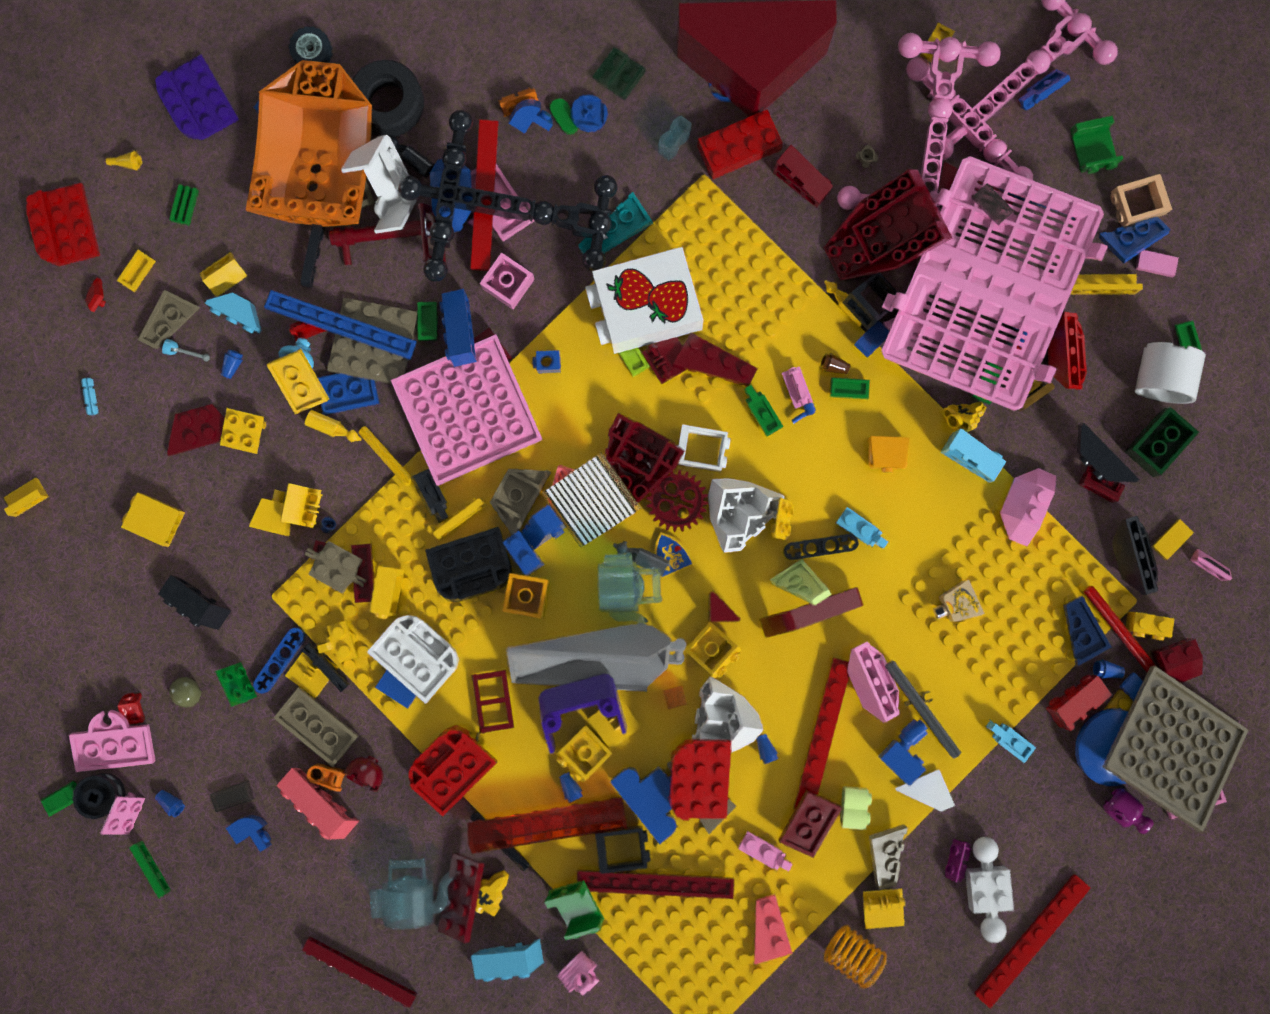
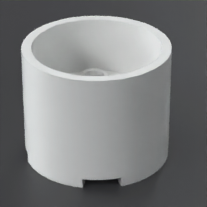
M1155 342L1147 344V348L1144 347L1135 393L1148 399L1167 403L1188 404L1195 402L1205 353L1190 346L1187 349L1181 346H1173V343Z

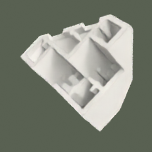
M730 478L712 479L708 494L709 513L722 551L724 553L741 551L746 546L745 542L752 536L756 537L766 528L765 524L772 517L774 519L777 517L779 499H784L785 496L747 481Z
M709 677L700 688L699 696L702 702L701 707L697 708L694 723L698 725L696 734L692 735V739L731 740V752H735L754 742L763 731V725L756 710L742 695L713 677Z

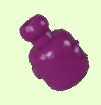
M1118 788L1113 791L1112 799L1104 802L1103 809L1105 813L1122 827L1126 828L1134 825L1139 833L1146 834L1154 824L1150 817L1142 814L1144 810L1143 804L1124 788Z

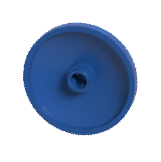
M1110 708L1094 714L1084 723L1076 739L1075 756L1080 769L1087 777L1101 785L1118 786L1125 784L1124 781L1102 767L1129 712L1124 709Z

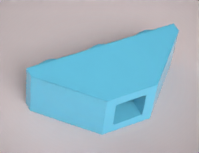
M229 293L205 302L206 305L211 307L209 311L218 316L221 313L226 315V320L235 325L237 322L241 323L244 330L252 334L254 331L259 334L262 331L255 306L248 300L234 293Z

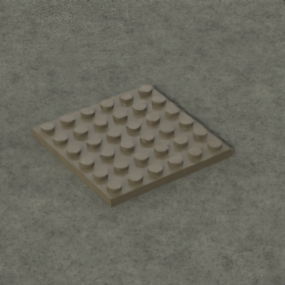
M1151 666L1102 767L1196 831L1203 832L1248 733V729L1156 666Z

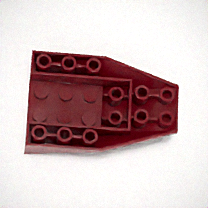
M908 169L861 200L823 248L840 281L897 269L951 240L953 237L918 170Z

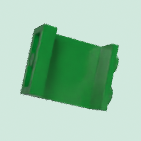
M1113 116L1076 123L1070 129L1081 173L1087 171L1088 174H1091L1105 167L1106 170L1116 168L1123 160V155L1116 157L1109 129L1114 124Z
M584 880L552 889L546 897L545 904L547 908L556 906L568 927L564 935L565 940L577 939L582 935L595 934L600 931L604 917Z

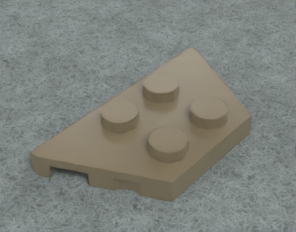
M508 469L490 504L512 535L520 530L551 474L549 470Z

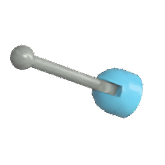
M170 339L164 341L162 347L163 354L174 355L177 352L202 358L204 361L210 360L208 354L202 355L181 349L175 341Z

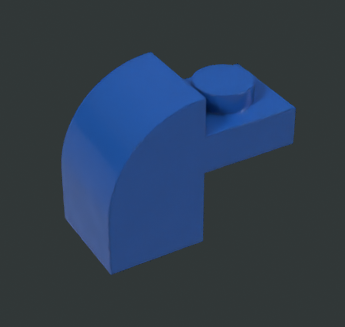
M527 99L516 105L509 116V124L523 133H526L532 122L549 131L553 126V118H551L552 116L547 111H540L541 102Z
M245 816L226 828L236 845L249 836L260 852L272 845L270 835L262 830V827L268 823L259 816Z

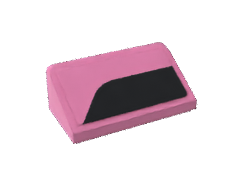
M1196 549L1190 559L1191 562L1221 581L1232 579L1229 568L1200 549Z

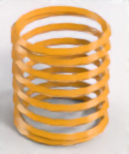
M849 925L842 926L835 933L824 953V961L828 962L829 966L834 965L835 970H840L841 974H846L848 979L852 978L853 983H858L862 989L870 987L876 981L887 960L885 951L881 952L880 948L875 949L874 943L869 944L868 939L863 940L862 934L857 936L856 930L851 931ZM845 933V936H844V938H843L841 944L839 945V947L837 948V950L833 953L836 944L838 943V941H839V939L842 937V935ZM853 935V937H852L850 943L848 944L847 948H846V949L844 950V952L840 955V953H841V951H842L844 945H845L846 942L849 940V938ZM859 939L858 944H857V946L855 947L854 951H853L852 954L849 956V958L845 961V959H846V957H847L849 951L851 950V948L853 947V945L856 943V941ZM865 944L863 951L861 952L857 960L852 964L857 952ZM871 948V951L867 959L862 964V966L857 970L862 958ZM881 955H883L882 963L876 973L864 983L865 978L873 971Z

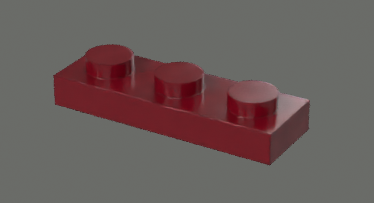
M372 544L351 545L352 554L363 560L358 568L357 575L367 580L366 583L362 582L365 584L363 587L353 582L355 603L371 602L375 585Z

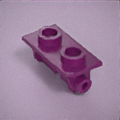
M953 839L944 877L954 882H962V879H965L967 865L963 864L962 861L969 860L972 850L970 847L971 843Z

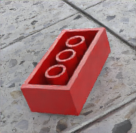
M767 109L699 138L697 147L713 180L781 151L783 142Z

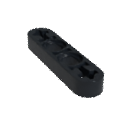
M312 224L301 275V286L313 287L317 269L315 264L316 260L319 259L321 250L319 246L320 241H323L325 226Z
M845 534L792 542L784 547L783 554L789 560L850 552L858 547L859 541L855 535ZM847 537H850V540H854L851 548L848 545L841 546L842 550H839L840 544L837 538L841 539L840 542L847 541ZM828 540L835 542L836 547L833 551H828L825 548V543ZM808 543L816 545L817 550L814 554H809L806 551ZM799 544H803L802 551L804 556H801V552L795 553L794 557L787 553L790 546H793L794 549H799Z

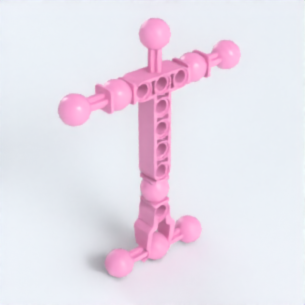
M1042 0L1044 8L1049 11L1057 10L1064 18L1053 29L1046 45H1043L1040 50L1031 52L1025 63L1021 64L973 108L965 100L959 98V95L956 96L953 88L950 94L952 96L950 102L952 109L956 107L960 110V113L953 110L948 118L955 125L956 129L946 136L943 160L948 159L953 154L954 145L965 136L973 146L980 149V152L983 151L987 161L995 163L994 166L1000 164L1004 170L1033 180L1032 171L1024 166L1018 167L1008 156L1012 150L1007 151L1005 142L1001 139H995L997 135H993L992 129L985 122L1022 90L1031 79H1034L1037 74L1047 71L1052 61L1063 53L1066 55L1072 53L1084 40L1094 49L1093 58L1100 65H1107L1115 60L1118 51L1116 44L1111 40L1102 41L1095 33L1096 28L1091 27L1092 20L1085 13H1078V8L1073 10L1065 0ZM1066 25L1069 34L1077 38L1074 42H1066V39L1060 36L1061 30ZM1049 47L1053 48L1055 52L1050 51ZM923 57L911 59L906 67L908 77L913 81H922L930 90L927 97H933L934 78L930 76L928 60ZM1021 72H1025L1028 77L1023 76ZM1007 84H1011L1014 89H1010ZM945 85L938 87L941 94H947L948 89ZM993 96L998 97L1000 102L996 101ZM980 109L986 110L987 114L981 113ZM966 121L972 122L973 126H968ZM979 135H984L986 140L980 139ZM931 144L930 151L938 153V145Z
M907 33L900 38L898 43V50L903 57L914 58L920 53L933 54L930 76L934 78V96L928 106L929 122L931 124L927 129L920 176L924 183H931L933 191L938 193L947 133L946 123L953 111L950 102L952 96L950 94L953 91L955 80L962 74L964 57L977 59L980 65L989 67L999 61L1001 51L999 46L992 41L983 42L976 47L966 46L965 41L960 43L953 37H946L941 41L936 38L934 42L922 41L915 33ZM939 58L944 62L957 60L955 73L949 74L947 71L943 73L938 71ZM945 85L948 89L947 94H941L938 87ZM934 124L941 126L942 132L940 134L933 132L932 127ZM931 144L938 145V153L930 151L929 147ZM928 163H933L936 166L934 173L927 171ZM845 186L839 191L837 201L843 209L853 210L861 200L870 194H861L856 187ZM937 204V208H938L939 212H941V211H940V206H941V205H940V204ZM1002 206V208H1001L1002 210H1005V211H1007V212H1010V213H1013V214H1014V211H1013V210H1010V209L1005 208V207Z

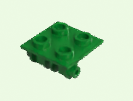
M241 662L215 671L231 707L246 703L248 700L257 697Z

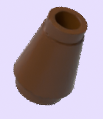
M826 353L820 365L826 372L846 375L851 364L832 353Z

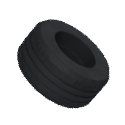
M383 59L368 63V65H365L364 68L362 67L355 74L352 81L369 102H371L373 94L384 86H396L402 89L404 93L401 103L394 110L378 112L372 109L371 134L376 136L388 135L391 138L392 136H401V134L403 135L413 129L412 127H415L421 118L420 116L423 114L424 96L416 76L408 67L394 60Z

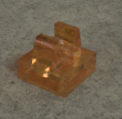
M682 685L663 690L668 709L687 705Z

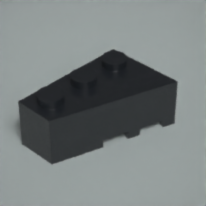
M173 575L169 576L158 593L164 599L163 602L166 605L177 608L176 612L190 618L189 622L197 627L202 625L219 630L231 612L228 608L218 606L216 600L207 598L201 593L202 591L184 579Z

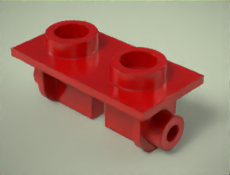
M301 321L291 324L289 328L295 341L300 337L307 339L326 331Z

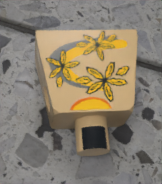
M969 580L961 581L939 596L942 605L933 609L937 619L947 616L950 622L984 614Z

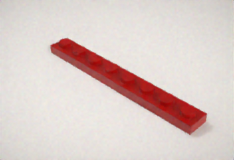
M832 658L794 802V810L806 790L815 794L819 793L849 679L847 672L848 661Z
M1073 874L975 991L974 995L991 1009L1091 888L1077 875Z

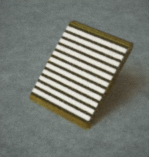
M602 452L579 468L570 471L563 479L542 492L580 548L604 532L612 530L618 523L641 509Z

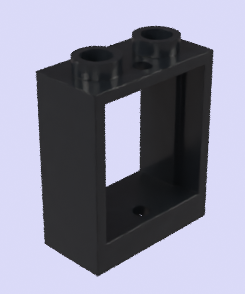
M880 272L873 274L842 302L867 330L873 327L890 311L884 309L878 314L860 293L870 286L885 301L888 293L896 295L898 292Z
M642 825L596 831L600 874L647 868V862H651L650 851L645 850V842H648L647 830H643ZM638 833L641 860L608 864L605 837Z

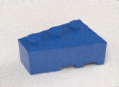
M547 505L531 517L528 521L529 524L525 526L522 532L532 547L536 549L550 538L556 539L564 533L563 529L566 527L552 507Z

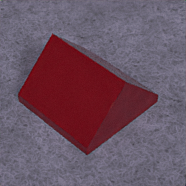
M713 591L708 594L709 622H739L741 620Z

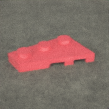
M775 894L756 899L754 964L792 954Z

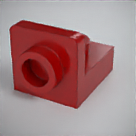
M141 693L125 694L117 705L119 712L128 720L129 725L142 723L145 720L140 704Z

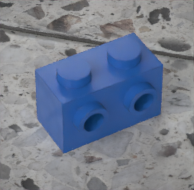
M893 740L878 757L903 782L911 786L926 770L922 766L924 762L916 754L912 756L908 752L910 748L904 742L900 741L898 743Z

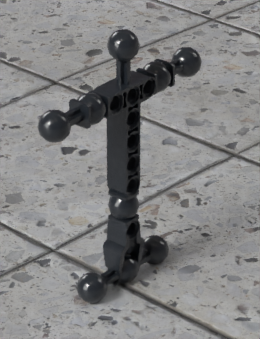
M456 110L450 115L449 126L453 131L452 142L447 143V149L442 156L444 170L440 188L421 185L420 181L413 176H405L398 183V193L405 200L412 201L419 196L438 199L436 207L437 216H435V222L430 228V244L433 245L432 258L428 259L423 266L425 277L433 282L443 280L448 273V267L443 258L445 248H450V241L454 236L452 226L456 208L522 221L530 219V222L534 220L540 225L551 223L552 226L555 224L560 228L571 230L574 236L592 238L591 247L583 254L582 263L591 272L605 267L606 256L602 251L603 240L608 239L606 234L612 227V220L609 216L612 211L608 209L610 198L618 190L616 180L610 175H602L595 180L594 191L598 195L597 206L581 202L576 206H557V204L553 206L547 201L535 203L536 200L532 202L530 199L460 186L462 168L467 162L466 146L463 145L464 135L473 126V119L467 111ZM449 174H453L456 176V178L454 180H449L447 176ZM450 192L453 194V197L445 198L443 195ZM465 196H470L472 200L470 202H465L462 198ZM488 199L491 201V204L486 206L482 204V201ZM508 203L511 207L503 209L500 205ZM525 206L529 208V211L524 213L520 211V208ZM442 211H448L450 215L447 217H443L440 215V213ZM563 213L567 218L562 220L557 215ZM579 213L591 215L588 220L589 228L577 225Z

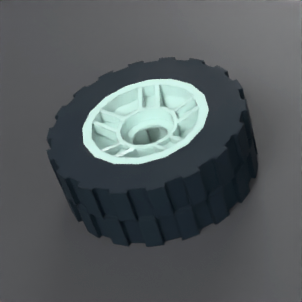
M305 26L292 34L293 36L289 40L288 48L296 64L302 60L325 63L331 61L333 48L327 35L321 29Z

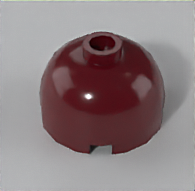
M372 756L355 758L343 772V775H347L346 778L362 787L371 786L369 790L373 792H378L384 777L382 768L377 764L379 761Z

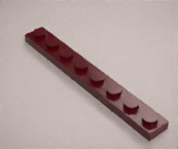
M577 870V882L584 880L590 892L734 899V877L634 872L600 874V871Z

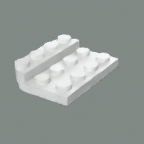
M412 615L396 619L367 651L425 704L451 674L455 672L459 661L458 654L451 644L421 618Z

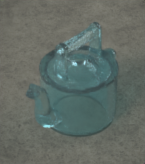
M631 553L605 555V562L598 564L600 612L609 613L612 619L616 621L647 623L648 620L635 611H638V604L662 602L660 588L661 569L637 568V562L632 561ZM641 574H652L653 597H642L644 594V579Z
M425 858L399 861L389 859V881L382 884V889H373L369 892L371 896V917L382 918L385 927L394 929H409L429 925L433 922L434 914L445 909L448 902L447 887L454 877H449L448 872L441 879L438 886L437 900L433 901V881L426 879ZM422 867L423 879L414 876H402L392 881V869Z

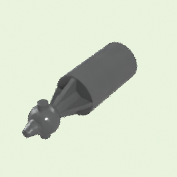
M626 541L613 544V547L618 552V556L626 553L634 564L663 576L669 560L643 548H628Z

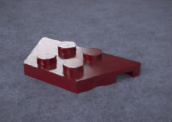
M213 404L175 414L167 455L173 456L220 442L225 417Z

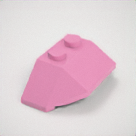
M1038 468L1014 478L1000 512L1008 539L1028 546L1040 529L1055 493L1056 475Z
M865 642L851 650L847 672L862 707L882 722H887L899 715V690L894 678L885 667L887 662L884 655L872 647L870 643Z

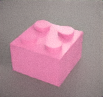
M501 252L480 282L483 290L513 310L535 279L531 272Z

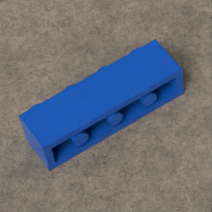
M464 289L443 293L440 308L442 313H444L442 324L444 329H446V333H443V336L448 346V349H445L447 360H451L454 367L477 362L468 296Z

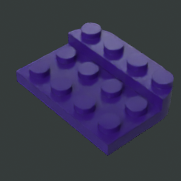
M202 55L197 56L169 73L165 70L155 80L158 95L177 128L188 138L206 139L239 120Z

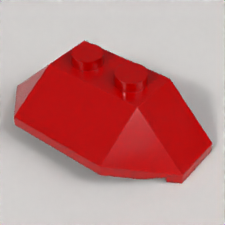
M1063 312L1048 346V366L1057 368L1053 377L1066 389L1080 390L1083 387L1082 384L1087 374L1084 333L1078 321L1077 313Z

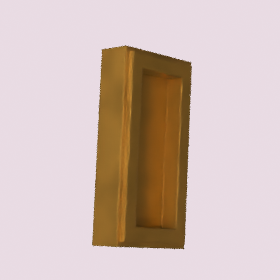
M1053 383L1045 384L1028 396L1023 407L1018 409V411L1025 410L1052 391L1055 387Z

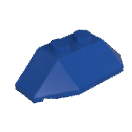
M442 159L437 160L430 172V185L432 187L440 188L444 170ZM464 166L460 175V186L472 188L471 170ZM449 174L447 178L449 180H454L456 176L453 174ZM447 192L443 196L445 198H452L453 194ZM465 196L462 198L465 202H470L472 200L470 196ZM431 198L432 211L434 216H437L436 207L438 199ZM455 209L452 226L454 232L462 230V225L467 220L471 211ZM442 211L440 215L443 217H447L450 215V213L448 211Z

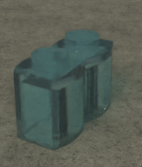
M678 116L672 122L670 130L661 136L658 143V153L667 160L674 158L679 151L680 145L684 144L690 137L692 123L683 116Z

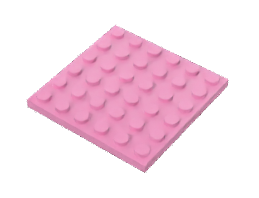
M497 335L475 343L477 362L454 367L451 360H447L445 356L391 380L436 486L543 440Z

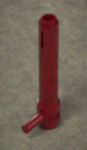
M426 219L427 230L430 231L432 221ZM420 220L407 221L403 229L383 233L374 232L377 225L356 228L348 226L345 229H340V227L334 228L329 231L330 243L332 246L342 247L344 266L352 265L349 246L360 242L420 236Z

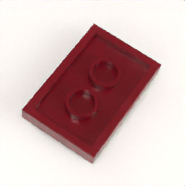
M806 790L778 839L779 842L814 858L842 810L841 805Z

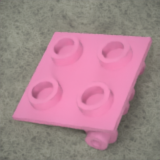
M130 792L125 797H116L100 834H130L145 798L135 797L136 795Z

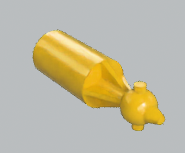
M825 280L826 291L834 293L839 304L838 307L860 327L862 323L842 303L849 294L838 290L837 283Z
M311 410L306 417L305 426L331 437L346 436L350 442L362 440L356 431H348L340 421Z

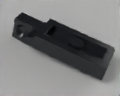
M427 469L413 475L411 479L428 512L431 515L434 514L438 523L445 521L448 518L445 511L447 502L439 486H436L430 470Z

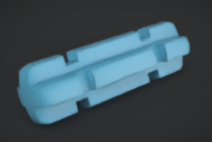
M84 378L81 380V384L84 387L85 405L87 404V407H85L87 415L98 414V407L95 406L97 401L95 389L92 388L94 386L93 379Z

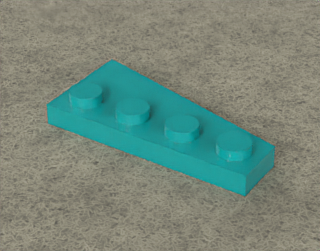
M633 192L610 215L612 227L606 234L608 239L603 240V253L653 224ZM585 238L578 245L583 254L590 249L592 238Z

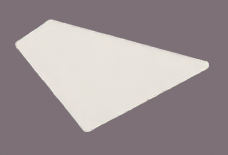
M940 770L918 778L911 786L904 784L896 788V791L939 811H944L955 805Z

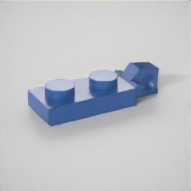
M1058 69L1054 70L1027 89V93L1019 99L1021 108L1024 110L1032 108L1035 103H1039V101L1047 98L1054 91L1069 82L1070 76Z

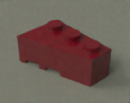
M792 145L787 148L776 162L773 174L817 208L833 188L831 181L823 176Z

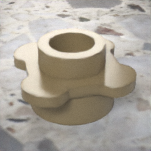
M867 145L861 152L858 151L856 153V159L861 161L862 167L868 168L872 162L878 160V155L875 154L871 146Z

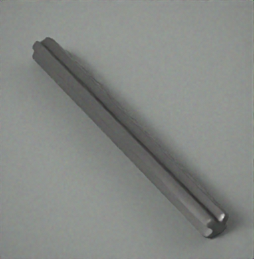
M893 660L888 662L885 667L949 755L953 759L957 758L961 751L896 662Z

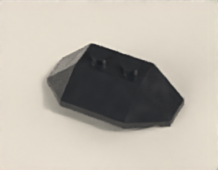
M1085 423L1078 425L1077 453L1080 455L1078 459L1086 467L1090 465L1094 469L1092 473L1097 479L1110 482H1138L1140 480Z
M1138 516L1123 519L1112 540L1113 552L1116 556L1121 578L1142 595L1157 592L1158 568L1148 532L1139 521Z

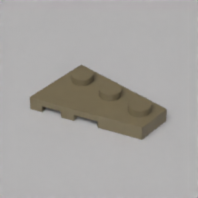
M164 290L138 340L158 349L200 307Z
M904 824L869 836L875 886L878 890L897 885L901 865L899 859L905 845L903 838L904 834H907L908 829Z

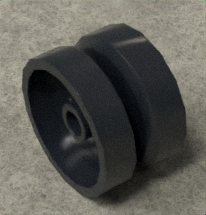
M104 772L81 780L74 789L72 799L74 807L80 815L88 819H98L109 815L116 797H125L126 792L120 778L114 774Z

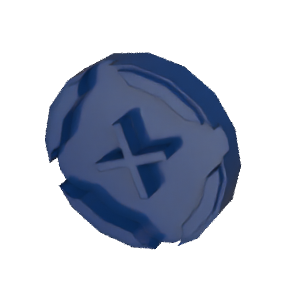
M582 95L573 102L570 116L574 125L580 130L595 132L606 123L608 111L606 105L598 97Z

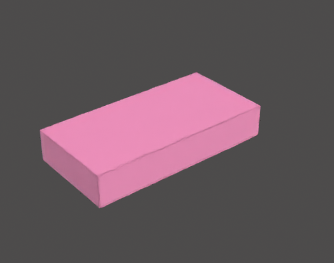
M1143 250L1138 254L1136 270L1174 277L1178 257Z

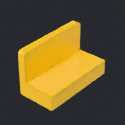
M231 252L200 272L202 281L216 297L247 277V274Z
M34 478L4 497L8 504V507L4 510L8 516L17 517L49 496L39 479Z

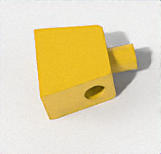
M274 490L272 500L262 498L249 527L289 536L291 523L280 521L286 492Z

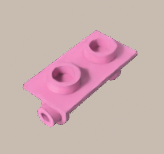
M793 367L782 373L795 409L813 402L800 367Z

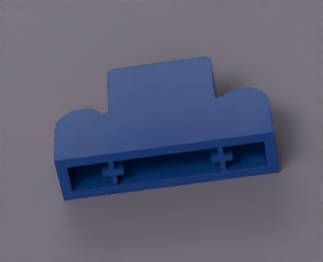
M627 767L611 779V784L659 844L675 832L676 820L674 816L667 813L672 809L668 800V796H670L671 775L668 777L661 767H657L642 780H639L638 771L635 768Z

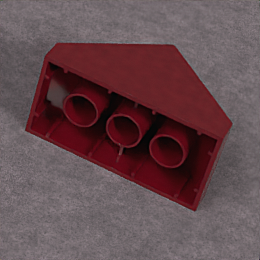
M836 0L679 3L677 57L705 81L710 83L723 96L728 97L749 117L767 109L827 54L837 24Z

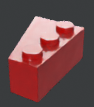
M1090 674L1080 679L1081 683L1076 687L1073 685L1067 688L1062 697H1055L1049 702L1046 710L1058 727L1070 731L1075 728L1073 723L1079 718L1084 720L1088 717L1086 715L1087 712L1097 709L1112 696L1099 676Z

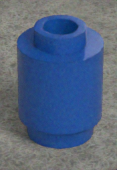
M914 719L900 731L901 734L898 737L908 747L915 746L928 734L925 731L928 728L921 720L916 721Z

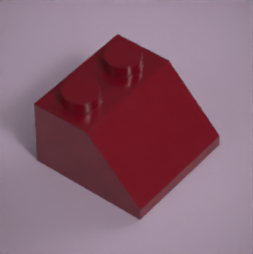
M1186 638L1151 652L1156 666L1179 683L1202 675L1203 656L1196 639Z

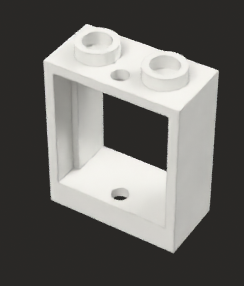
M682 424L679 446L685 451L689 433L721 438L717 465L684 460L685 452L678 465L721 472L722 468H726L727 457L724 456L725 449H729L731 438L727 437L728 432Z

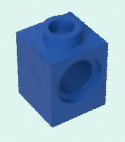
M559 350L536 351V357H533V368H537L538 374L561 373ZM550 358L552 363L549 366H543L542 360Z

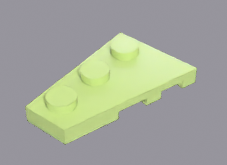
M803 559L770 579L772 585L813 605L831 595L829 589Z

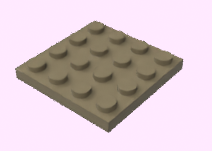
M343 298L340 311L341 315L412 340L414 338L418 319V312L349 298ZM335 334L327 371L392 384V379L406 374L409 359Z

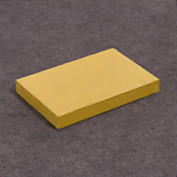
M301 349L267 363L269 371L295 414L329 400L327 393Z

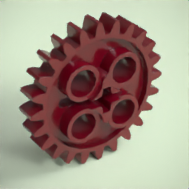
M681 470L678 471L677 475L672 471L670 476L667 475L654 490L650 491L652 496L646 497V500L651 501L650 504L646 505L647 508H652L649 515L655 514L653 522L659 520V527L665 524L666 531H668L670 526L673 527V532H676L677 527H680L681 532H684V526H687L690 530L691 523L697 526L698 522L696 519H703L700 513L707 512L703 506L708 505V502L703 501V499L708 497V494H702L706 487H699L701 480L695 482L696 475L689 478L688 471L685 475H681ZM674 484L677 491L669 494L666 491V486ZM687 490L694 492L695 498L693 500L685 499L684 493ZM661 494L674 499L679 496L680 501L692 504L693 508L680 503L678 506H675L674 501L662 498ZM668 502L670 510L667 512L661 511L659 508L660 503ZM685 508L688 511V517L680 518L677 514L678 510Z

